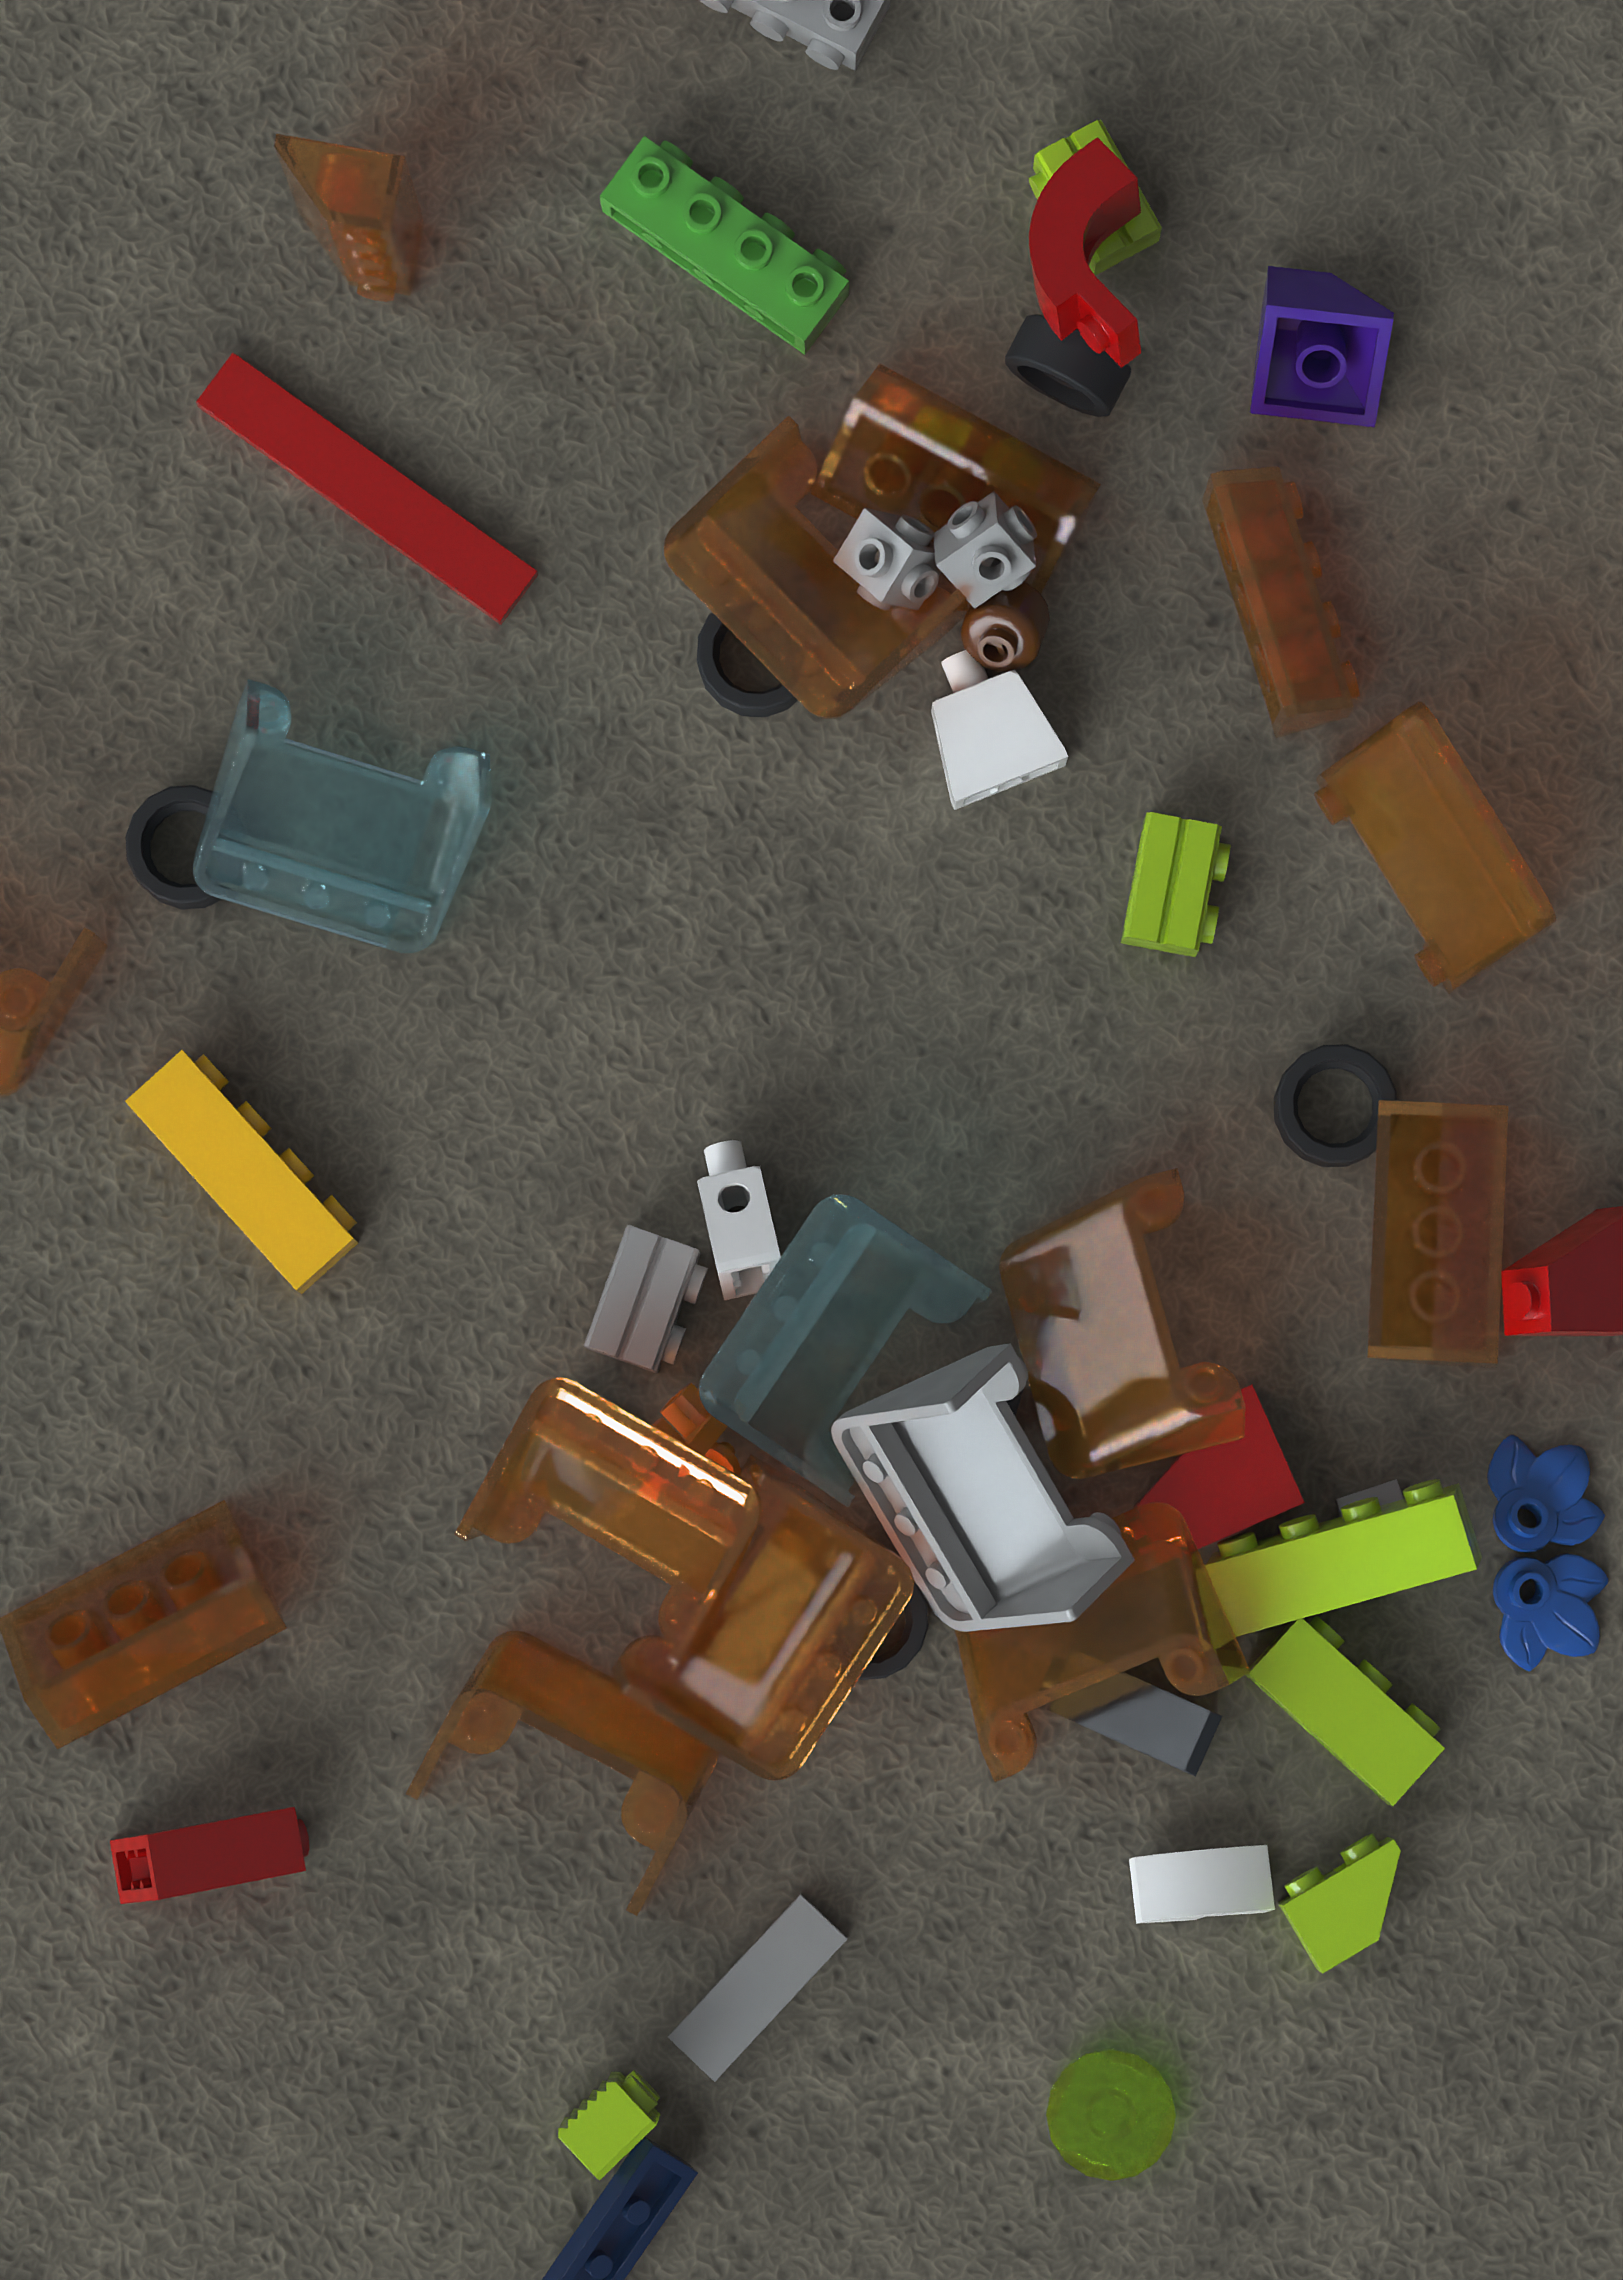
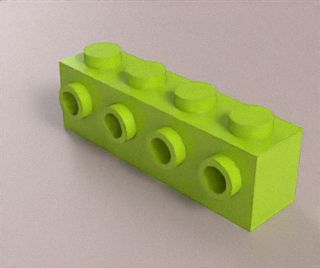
M1440 1479L1429 1480L1404 1489L1405 1499L1380 1506L1378 1497L1365 1498L1341 1507L1342 1517L1318 1523L1315 1514L1306 1515L1279 1525L1281 1534L1256 1540L1254 1532H1247L1218 1542L1219 1552L1211 1555L1205 1567L1228 1639L1477 1570L1482 1555L1459 1483L1442 1488Z

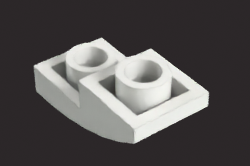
M1267 1845L1174 1852L1129 1859L1136 1924L1187 1921L1206 1916L1255 1914L1275 1910Z

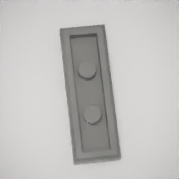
M800 1894L668 2035V2038L715 2082L848 1938Z

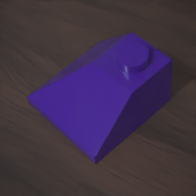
M1268 266L1260 316L1250 413L1375 427L1394 312L1332 273Z

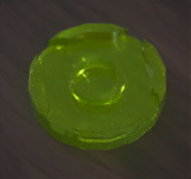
M1113 2048L1085 2053L1080 2058L1066 2065L1050 2088L1045 2112L1051 2141L1065 2162L1086 2176L1109 2181L1137 2176L1155 2164L1172 2139L1176 2118L1171 2090L1157 2068L1135 2053Z

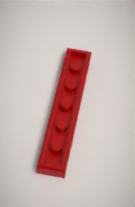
M235 353L230 355L197 399L196 404L201 410L500 625L503 624L537 578L538 571Z

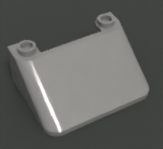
M1011 1343L986 1347L843 1413L833 1423L831 1428L836 1448L932 1611L946 1625L963 1632L1074 1621L1135 1561L1121 1537L1118 1525L1109 1516L1096 1512L1090 1517L1073 1518L1006 1402L1013 1399L1024 1389L1028 1379L1027 1367L1022 1359L1017 1356Z

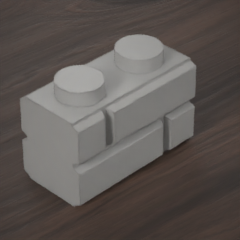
M627 1225L584 1347L657 1374L662 1361L674 1365L686 1333V1328L676 1325L684 1301L696 1304L708 1268L697 1265L701 1255L700 1250Z

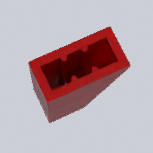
M1623 1206L1594 1210L1501 1271L1505 1336L1623 1335Z
M1253 1384L1235 1392L1133 1506L1138 1519L1129 1522L1128 1525L1143 1558L1154 1554L1159 1566L1305 1503Z
M295 1807L110 1840L120 1904L161 1900L306 1871L304 1857H307L309 1854L307 1828L301 1819H297Z

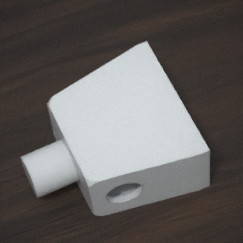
M967 650L956 653L941 662L953 694L932 702L931 713L949 796L954 810L1066 766L1068 755L1065 747L1015 670L989 679L984 667Z
M723 1141L706 1147L704 1154L709 1176L697 1180L724 1300L786 1287L782 1260L760 1166H746L740 1141ZM734 1206L746 1207L739 1212H728Z

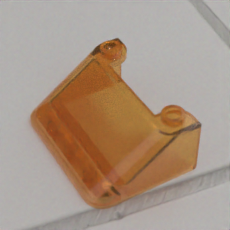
M788 416L669 530L664 542V555L672 572L808 712L819 718L836 719L852 711L943 638L965 617L968 610L967 597L959 589L951 595L948 591L936 587L934 592L924 600L919 610L900 606L895 608L891 606L890 610H883L867 602L857 593L860 584L833 562L838 550L795 507L813 488L817 478V464L811 450L801 441L798 424Z
M1418 701L1405 709L1317 776L1316 781L1321 789L1314 792V796L1321 811L1332 825L1337 824L1341 820H1350L1424 939L1423 950L1414 954V957L1421 972L1433 987L1442 983L1448 994H1451L1535 943L1556 922L1555 912L1542 887L1439 722L1423 702Z
M1178 1168L1141 1177L1013 1241L1006 1247L1000 1258V1277L1022 1359L1028 1370V1381L1047 1452L1053 1466L1060 1473L1068 1477L1088 1478L1245 1437V1404L1239 1383L1232 1372L1224 1366L1210 1362H1200L1183 1368L1179 1367L1143 1234L1163 1230L1175 1223L1180 1217L1184 1208V1190Z
M557 1377L544 1381L531 1394L454 1535L464 1541L487 1535L501 1543H517L534 1534L547 1512L672 1585L660 1606L658 1621L663 1636L673 1645L666 1660L678 1667L697 1656L709 1635L760 1522L762 1502L756 1488L744 1478L580 1382L567 1377Z
M751 1454L741 1468L740 1477L734 1485V1496L741 1511L748 1518L763 1526L760 1534L685 1649L661 1636H642L632 1641L625 1648L612 1670L620 1691L630 1699L757 1776L767 1780H782L794 1775L812 1752L911 1599L914 1579L910 1568L900 1556L779 1470Z
M1150 1502L1111 1518L1118 1525L1121 1537L1135 1561L1076 1620L1063 1623L968 1632L955 1630L980 1749L994 1782L1022 1771L1031 1763L1035 1756L1037 1738L1027 1714L1028 1711L1157 1657L1170 1683L1182 1693L1192 1696H1201L1232 1684L1250 1672L1182 1514L1173 1506L1163 1502Z

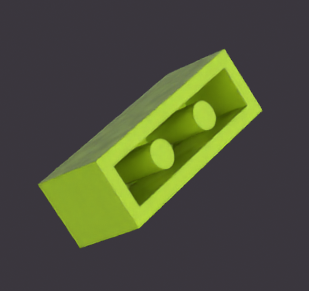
M1315 1616L1310 1623H1307L1303 1618L1291 1621L1244 1674L1387 1805L1394 1806L1445 1749L1433 1738L1441 1730L1440 1727L1413 1703L1405 1711L1386 1695V1692L1393 1686L1391 1682L1366 1660H1363L1357 1667L1338 1651L1345 1641L1318 1616Z

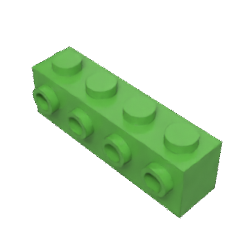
M644 136L601 193L602 212L805 355L849 296V280L843 277L846 269L828 253L816 249L811 254L792 241L795 233L774 215L764 213L760 218L741 204L744 201V197L728 182L716 176L709 182L691 169L693 165L691 158L674 144L664 140L658 146Z

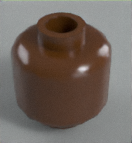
M1022 582L1012 590H1001L976 608L969 604L961 627L964 649L982 667L996 672L1018 671L1026 668L1038 656L1049 625L1050 615L1047 602L1038 590L1028 583Z

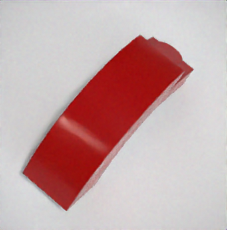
M1097 137L1066 160L1044 186L1031 218L1029 249L1038 303L1044 318L1053 332L1062 341L1074 330L1078 329L1084 341L1094 352L1100 354L1105 351L1122 368L1141 354L1138 319L1094 275L1089 265L1101 243L1141 213L1137 177Z

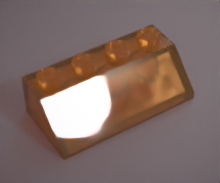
M276 134L274 148L298 212L347 283L358 287V295L376 301H393L395 293L411 296L424 220L406 157Z
M879 364L854 396L810 494L855 519L859 518L864 508H869L899 516H911L924 523L935 533L948 523L953 513L961 506L972 501L978 503L995 491L1009 509L1015 505L1020 507L1029 517L1036 530L1037 537L1033 539L1036 567L1031 570L1029 576L1023 582L1031 585L1042 595L1077 534L1101 484L890 368Z
M1279 466L1222 470L1210 474L1202 502L1275 737L1279 738L1349 717L1354 708L1352 699L1360 696L1359 686L1351 662L1348 660L1340 663L1333 639L1341 637L1340 625L1332 602L1329 600L1322 603L1314 579L1322 577L1321 564L1314 543L1312 541L1302 542L1296 519L1303 518L1304 514L1299 492L1294 481L1284 483Z
M1379 1100L1367 1358L1427 1365L1497 1367L1508 1106Z
M225 1500L0 1618V1631L24 1702L57 1750L287 1629L275 1596Z

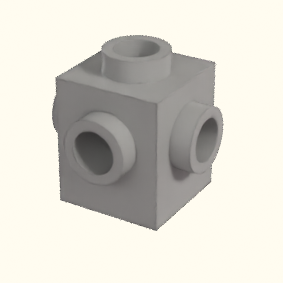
M994 491L978 503L972 501L961 506L953 513L948 523L934 533L936 566L967 601L976 608L1001 590L1009 591L1019 586L1029 576L1031 570L1036 567L1033 539L1037 537L1036 530L1029 517L1020 507L1015 505L1009 509Z
M869 508L863 509L833 560L834 563L860 584L857 593L867 602L883 610H890L892 605L919 610L924 600L936 589L939 575L942 572L936 566L934 543L931 541L934 537V532L928 526L908 515L899 516Z

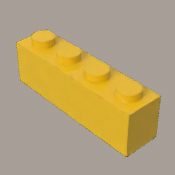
M181 1050L126 1099L125 1102L292 1287L303 1294L358 1244V1241L348 1232L357 1222L333 1195H330L323 1203L306 1185L314 1177V1174L290 1148L279 1156L263 1138L272 1128L247 1101L236 1108L220 1091L229 1081L205 1054L194 1062L189 1055Z

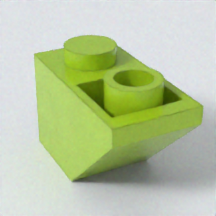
M1373 1833L1369 1834L1340 1852L1345 1861L1342 1865L1325 1875H1322L1318 1866L1284 1885L1290 1896L1281 1900L1278 1904L1316 1969L1322 1974L1379 1940L1401 1852L1394 1839L1387 1837L1378 1842Z

